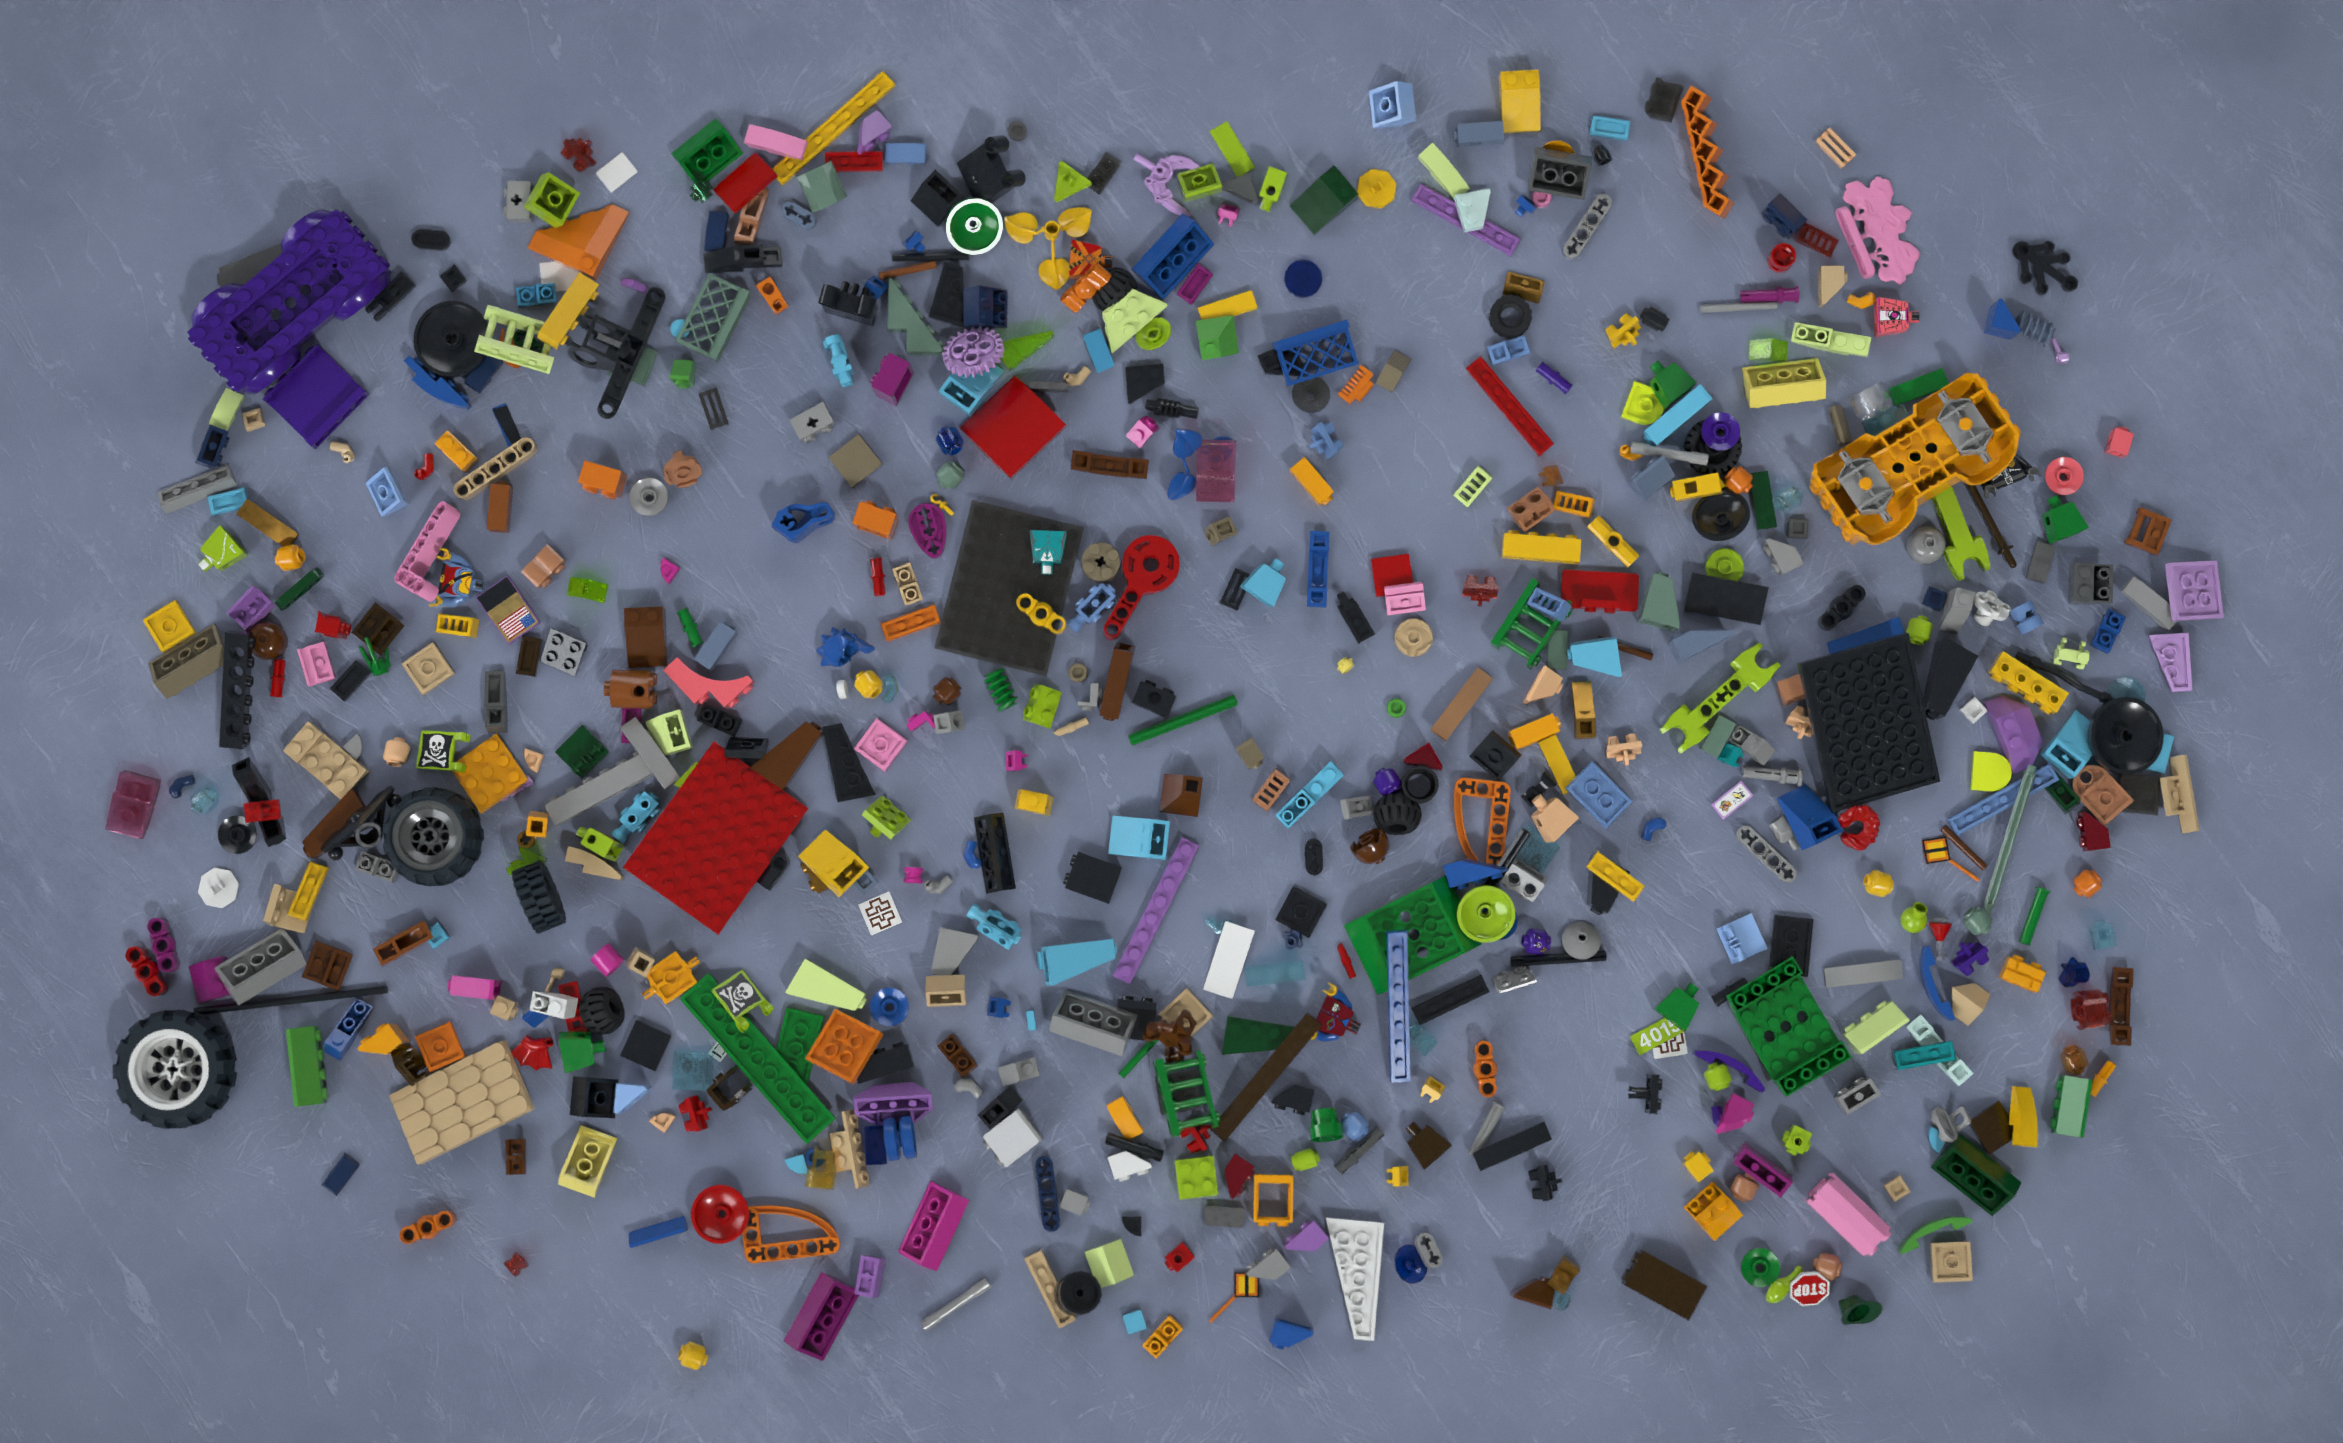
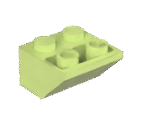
M679 709L662 714L646 721L649 735L665 756L693 748L682 710Z

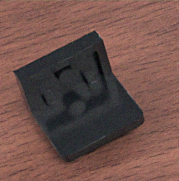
M1122 995V999H1118L1117 1008L1137 1014L1130 1039L1145 1041L1142 1037L1143 1032L1150 1022H1155L1157 1003L1153 1002V998L1142 997L1141 1001H1135L1134 996Z

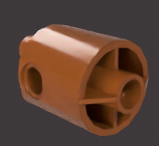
M612 670L610 681L604 682V696H610L612 708L651 709L654 704H657V693H654V685H657V674L648 670ZM639 686L644 688V693L639 691Z

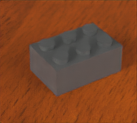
M1535 147L1528 190L1584 200L1592 166V157Z

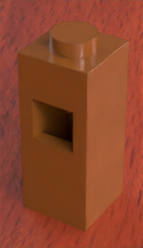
M496 481V484H490L487 530L490 532L509 533L513 487L508 485V482Z

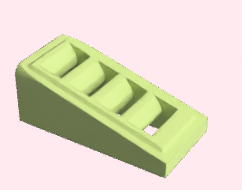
M1478 465L1453 496L1466 507H1469L1493 477ZM1477 472L1486 479L1484 482L1476 476ZM1472 478L1481 485L1479 488L1471 482ZM1467 484L1476 491L1474 494L1465 487ZM1462 490L1471 497L1469 500L1460 493Z

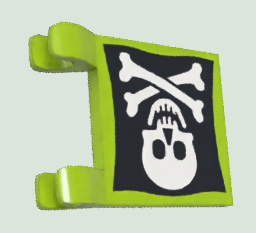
M421 730L416 768L465 772L466 765L453 762L456 741L470 742L471 735L465 732Z
M743 970L711 990L735 1021L740 1032L746 1031L750 1026L749 1022L742 1016L758 1005L765 1016L770 1015L774 1010L773 1006L765 1000Z

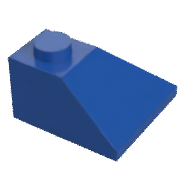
M1275 1318L1269 1342L1273 1343L1272 1347L1283 1349L1284 1346L1290 1347L1313 1336L1314 1330L1307 1326Z

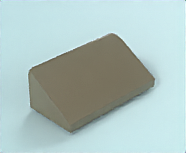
M1841 405L1831 406L1828 412L1838 445L1851 443L1852 438L1843 407Z

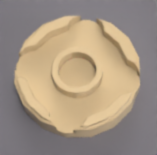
M1407 619L1396 629L1394 635L1395 644L1404 655L1410 657L1421 656L1431 647L1433 641L1432 630L1423 620Z

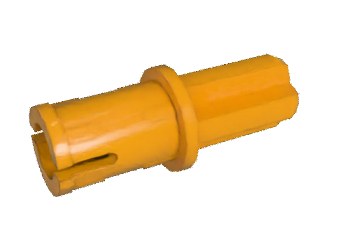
M2108 1060L2099 1073L2094 1074L2095 1077L2092 1081L2090 1094L2095 1098L2105 1083H2108L2106 1080L2116 1068L2113 1062Z

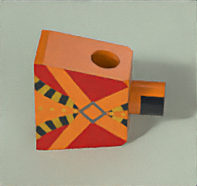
M1071 240L1069 279H1079L1081 276H1085V272L1095 262H1098L1102 267L1112 268L1113 256H1102L1101 246Z

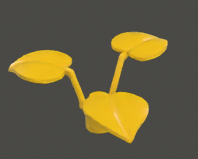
M1083 207L1067 209L1059 215L1058 223L1056 221H1048L1045 227L1042 226L1038 231H1036L1038 222L1029 213L1006 216L1004 223L1009 236L1018 243H1030L1033 235H1038L1044 232L1046 239L1051 240L1052 260H1044L1039 266L1038 274L1046 285L1054 290H1058L1066 284L1069 278V264L1063 258L1055 260V240L1059 237V231L1065 230L1067 235L1072 238L1084 236L1090 227L1092 210Z

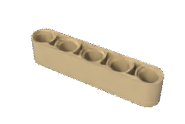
M528 437L520 439L454 485L455 495L462 500L473 498L489 487L490 484L495 483L532 458L538 451L537 444ZM527 443H531V450L528 452H524V445ZM515 454V461L509 463L507 460L508 456ZM496 464L500 465L499 472L492 473V467ZM483 475L484 481L481 484H476V478ZM463 486H467L468 492L465 495H460V489Z

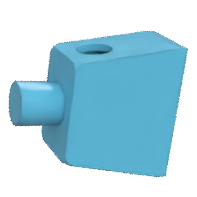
M1275 558L1270 567L1264 563L1260 564L1240 587L1267 606L1274 607L1286 581V578L1279 574L1284 563Z

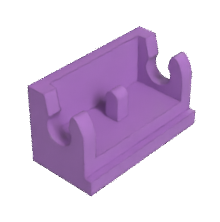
M861 1255L854 1294L871 1298L879 1297L886 1258Z

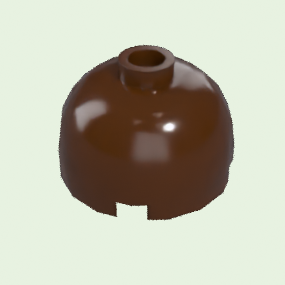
M262 622L251 629L250 632H253V637L256 639L255 648L252 649V653L256 657L263 660H274L284 654L288 646V637L281 626L273 622Z
M1374 828L1359 836L1361 840L1357 844L1354 841L1350 846V850L1356 859L1364 864H1379L1383 862L1390 848L1389 839L1383 828L1380 831L1378 828Z

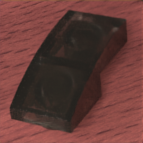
M1105 152L1087 178L1092 182V185L1088 188L1100 195L1122 164V161Z

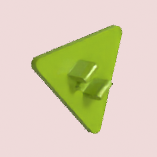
M1060 161L1054 201L1058 203L1091 186L1092 182L1065 162Z

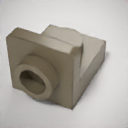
M1231 517L1214 522L1204 529L1206 539L1210 542L1211 546L1238 534Z

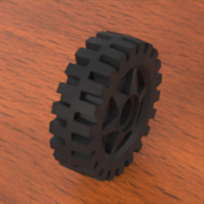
M1702 420L1695 424L1688 432L1684 442V451L1709 454L1708 464L1706 466L1690 463V466L1696 472L1703 473V475L1713 473L1724 474L1735 466L1741 456V436L1730 449L1713 452L1702 438L1701 429L1705 421ZM1718 429L1716 431L1717 435H1723V431L1721 429Z

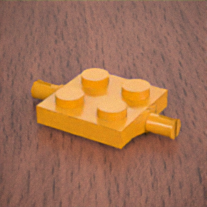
M677 951L673 952L650 969L646 977L651 987L641 993L642 996H645L644 998L647 1000L652 995L657 994L665 1005L669 1004L698 982L691 968L700 963V960L695 956L686 962Z

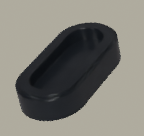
M418 229L412 234V243L419 249L443 251L451 244L449 235L444 231Z

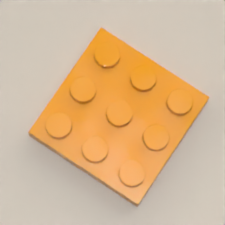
M497 733L456 761L466 765L465 772L452 771L481 814L528 781V777Z

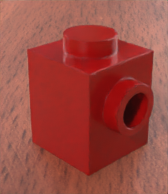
M1182 1241L1165 1256L1166 1261L1164 1263L1171 1272L1173 1270L1179 1272L1195 1256Z

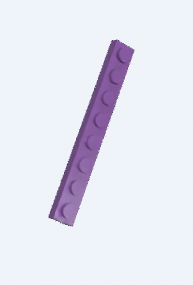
M1183 837L1181 838L1113 974L1114 977L1131 984L1199 845Z

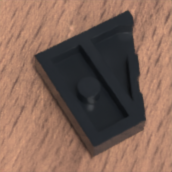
M1272 349L1257 356L1265 374L1283 375L1276 350ZM1289 350L1283 351L1284 360L1291 363L1295 353ZM1297 356L1293 365L1302 369L1303 363L1300 356ZM1291 368L1289 376H1299L1300 371Z
M1163 364L1125 367L1128 405L1133 404L1134 401L1165 384Z

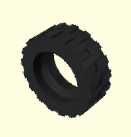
M1512 294L1504 295L1497 299L1492 305L1489 315L1490 326L1493 328V331L1499 334L1498 336L1505 337L1506 339H1513L1523 335L1532 320L1530 305L1525 302V299L1517 295L1513 296ZM1511 307L1519 312L1520 320L1516 325L1508 326L1502 322L1501 313L1504 309Z

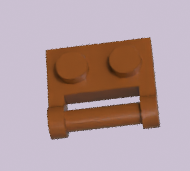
M2138 507L2136 512L2138 515L2130 535L2126 537L2124 543L2157 556L2172 519ZM2147 517L2150 520L2141 542L2137 541L2136 538L2144 518Z

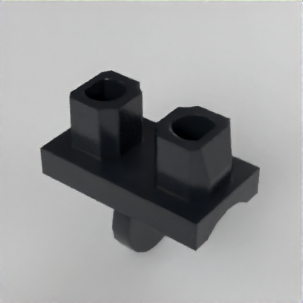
M1548 1164L1540 1165L1529 1171L1530 1181H1540V1187L1532 1189L1533 1199H1543V1202L1553 1199L1552 1192L1558 1191L1557 1183H1562V1178L1556 1179L1555 1171L1549 1172Z

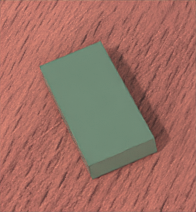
M1556 630L1549 641L1547 651L1548 668L1567 670L1568 631Z
M1718 715L1700 749L1718 758L1736 724Z

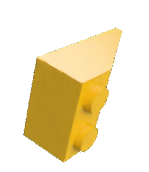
M1539 70L1500 72L1501 121H1503L1504 133L1541 131Z

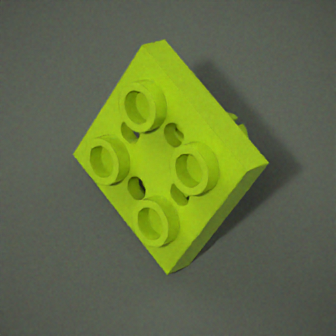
M883 795L862 813V816L873 824L870 833L874 837H880L883 833L890 840L911 821L903 811H900Z

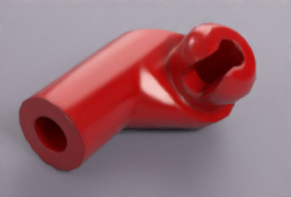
M424 454V465L414 471L415 478L425 480L433 473L434 454Z

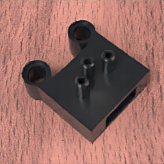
M999 135L986 138L984 144L957 162L973 198H981L993 203L1013 188L1024 185L1026 180L1024 172L1019 169L1007 171L999 153L1006 152L1009 149V140L1006 136Z
M843 281L841 289L823 284L818 303L822 305L825 313L873 326L878 307L876 304L877 300L869 296V288L863 287L859 297L857 296L859 284L853 283L850 293H847L850 286L849 282Z

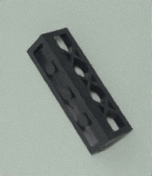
M1004 813L974 817L986 894L1016 889ZM981 820H986V830L982 828ZM986 839L989 841L990 844L989 849L985 847ZM989 859L993 862L992 868L988 865ZM992 878L995 879L997 888L992 889Z

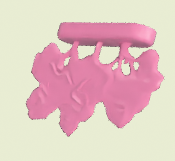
M1876 176L1870 183V188H1867L1859 181L1846 184L1847 190L1844 192L1843 199L1855 208V213L1852 216L1849 208L1843 206L1836 209V217L1862 277L1867 279L1874 276L1875 268L1872 260H1875L1881 265L1879 277L1882 281L1894 280L1901 285L1906 280V275L1913 273L1915 263L1920 255V251L1911 243L1903 242L1898 237L1900 233L1905 232L1906 220H1909L1912 212L1903 205L1893 206L1890 204L1894 192L1891 182L1886 178L1882 179ZM1864 209V212L1859 214V210ZM1855 220L1864 221V234L1860 235ZM1871 237L1875 240L1876 249L1873 253H1868L1863 239ZM1879 247H1881V252H1877ZM1884 254L1888 256L1889 260H1881V257H1877V255Z

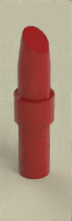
M1340 943L1337 949L1341 962L1346 969L1349 979L1356 977L1351 964L1352 961L1345 947Z

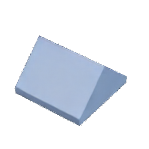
M389 467L382 468L366 482L381 517L409 505L393 470Z
M628 1083L616 1084L614 1113L617 1115L625 1112L652 1089L651 1086Z

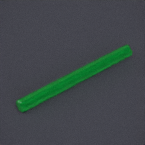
M1231 695L1132 733L1128 738L1131 745L1139 744L1238 705L1235 695Z

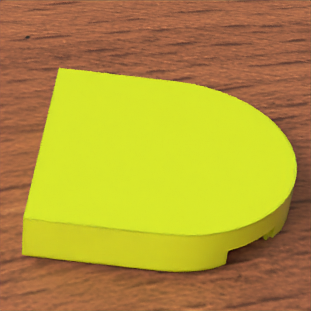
M1634 381L1621 418L1640 425H1650L1663 415L1665 409L1650 386Z
M1974 751L1970 790L1994 792L2003 789L2009 783L2012 775L2008 760L1997 753Z

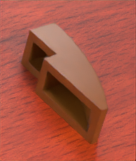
M422 921L373 948V951L381 966L384 967L434 937L426 922Z

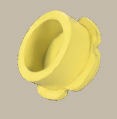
M1347 657L1341 659L1337 663L1339 666L1337 670L1342 674L1347 673L1355 666L1352 662L1353 659H1347Z

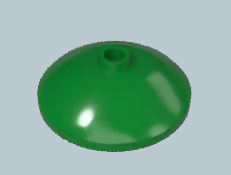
M969 198L959 202L951 209L946 220V234L949 241L957 250L966 254L975 255L987 252L999 241L1003 230V221L998 209L989 201L981 198ZM975 220L974 225H969V222Z

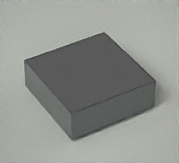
M1789 518L1787 538L1808 539L1809 519Z

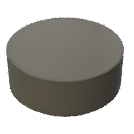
M1075 663L1069 668L1068 674L1073 682L1081 683L1087 678L1088 671L1083 664Z

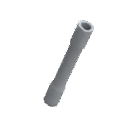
M1632 442L1631 453L1664 456L1665 458L1706 466L1708 464L1709 454L1680 451L1638 442Z
M983 1278L968 1291L922 1320V1326L926 1331L930 1330L967 1302L990 1289V1283L986 1278Z

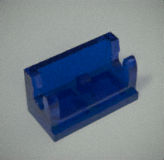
M883 1125L864 1126L866 1166L887 1164Z

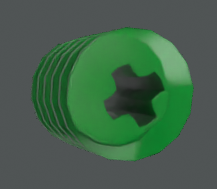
M1005 668L995 670L984 676L988 677L984 683L991 684L987 688L988 691H994L991 697L997 698L994 704L1000 705L997 709L998 712L1018 704L1014 703L1018 696H1011L1015 690L1008 689L1012 683H1005L1008 675H1001Z

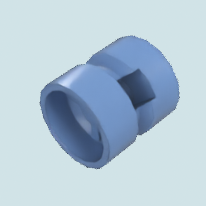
M2032 600L2009 612L2013 620L2018 621L2017 628L2021 635L2044 624L2041 616L2035 613L2036 607Z

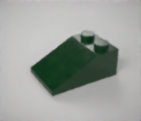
M1332 166L1290 205V208L1315 235L1358 199L1359 193L1335 166Z

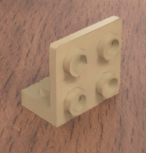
M274 884L263 921L270 926L305 933L311 913L307 922L288 916V911L297 892L285 889L282 885Z

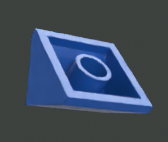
M2001 298L1989 309L1984 333L2010 340L2019 334L2021 329Z

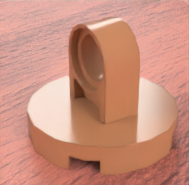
M682 450L673 452V458L663 468L664 479L669 485H677V488L689 487L697 482L699 476H702L701 464L696 458L684 455Z

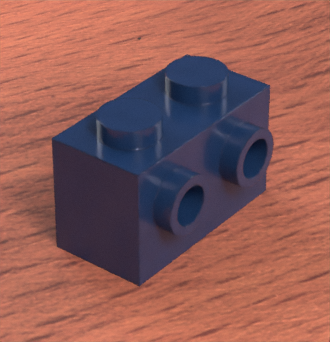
M209 425L195 463L210 469H214L216 465L220 466L223 455L220 454L222 448L226 449L230 438L227 437L229 431Z

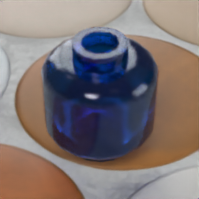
M945 426L938 431L936 443L944 454L953 456L962 450L964 440L955 427Z

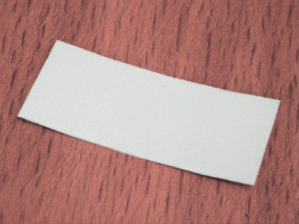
M1225 921L1203 990L1233 999L1255 932L1254 930Z

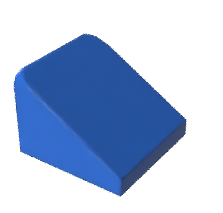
M530 1010L522 1016V1019L533 1028L548 1018L546 1014Z

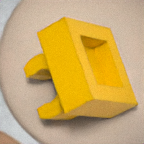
M1429 1075L1421 1089V1096L1423 1097L1427 1093L1431 1096L1429 1102H1433L1435 1099L1438 1100L1446 1086Z
M1395 1166L1392 1169H1387V1172H1391L1393 1177L1392 1180H1387V1183L1399 1187L1409 1186L1408 1166Z

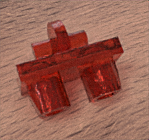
M574 138L563 141L565 146L560 154L567 160H570L575 155L577 161L573 164V167L578 172H583L588 167L595 166L597 162L590 156L594 152L590 148L593 144L590 139L585 142L581 138L577 141Z
M1468 575L1466 582H1464L1462 596H1469L1470 600L1477 601V606L1482 607V601L1490 602V598L1497 599L1499 585H1496L1495 577L1487 576L1485 577L1484 584L1477 583V576Z

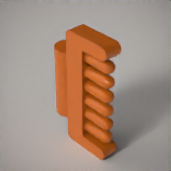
M1360 365L1359 370H1356V373L1353 374L1355 378L1351 377V381L1344 385L1346 389L1342 388L1338 392V396L1348 404H1351L1354 400L1361 402L1374 386V383L1370 381L1373 373L1363 365Z

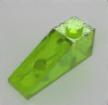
M1051 330L1009 339L1007 342L1004 340V357H1001L1000 360L1011 372L1053 339L1055 335Z

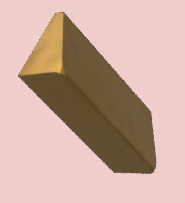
M1508 272L1502 294L1506 296L1511 294L1513 296L1517 295L1526 301L1539 303L1545 281Z

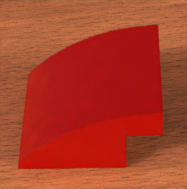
M1014 375L959 429L1011 480L1067 426L1032 390Z

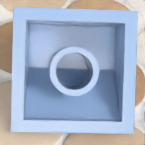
M1396 81L1369 91L1373 128L1402 126L1417 121L1412 83Z

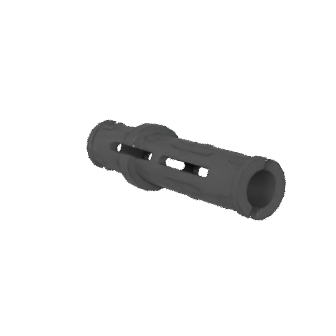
M1376 1126L1351 1151L1348 1150L1346 1155L1334 1167L1343 1175L1354 1163L1357 1164L1359 1162L1358 1159L1380 1140L1384 1133Z

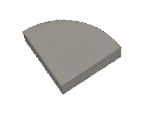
M356 734L343 746L356 761L361 757L363 742L359 734Z

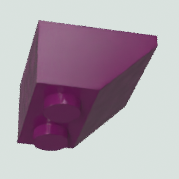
M220 956L189 966L198 1004L231 996L214 969L227 961V957Z

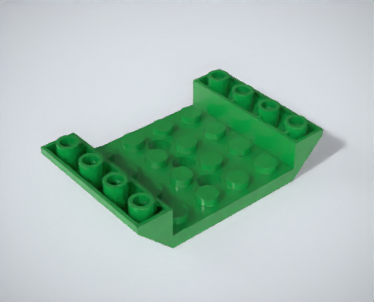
M1446 876L1343 925L1377 995L1388 991L1386 931H1407L1408 981L1482 945L1481 942L1470 939L1461 930L1457 921V908L1460 898L1455 888L1449 887ZM1404 911L1408 912L1411 916L1410 921L1407 923L1400 920V914ZM1411 929L1418 930L1419 938L1417 940L1409 938L1408 932ZM1421 946L1426 947L1428 950V954L1424 958L1417 955V949Z
M1793 956L1726 996L1731 1012L1770 1079L1785 1097H1788L1852 1058L1844 1042L1836 1037L1802 979V971ZM1799 1011L1806 1013V1019L1803 1022L1797 1019ZM1783 1021H1788L1790 1024L1787 1032H1783L1780 1028ZM1766 1031L1773 1033V1039L1770 1042L1764 1039Z

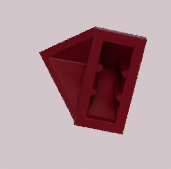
M1430 742L1403 760V763L1425 766L1437 771H1441L1443 767Z

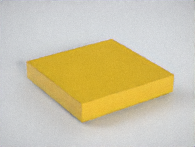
M177 600L172 601L143 619L144 624L162 653L196 633Z

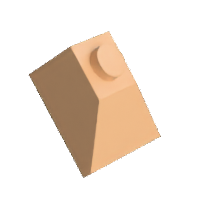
M1544 665L1535 678L1523 703L1528 704L1552 697L1555 693L1559 694L1564 685L1561 683L1563 678Z

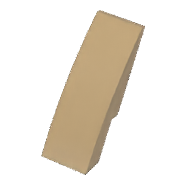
M568 846L565 861L584 865L582 873L618 880L624 879V876L616 868L600 857L585 850Z

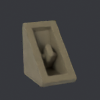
M1395 350L1384 366L1376 384L1393 392L1411 359Z

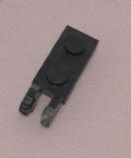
M400 272L365 308V311L371 313L380 303L383 308L375 314L373 319L376 322L381 320L416 285L403 272Z

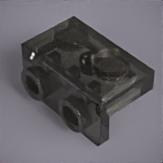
M1656 77L1655 83L1651 86L1650 98L1645 104V113L1650 119L1672 122L1683 89L1682 85L1665 82L1661 78Z

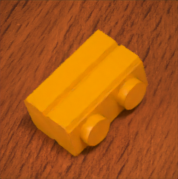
M448 430L435 442V445L465 473L479 460Z
M2014 954L2012 957H2006L1998 978L2033 993H2038L2046 971L2042 970V965L2034 962L2027 964L2023 962L2024 958Z

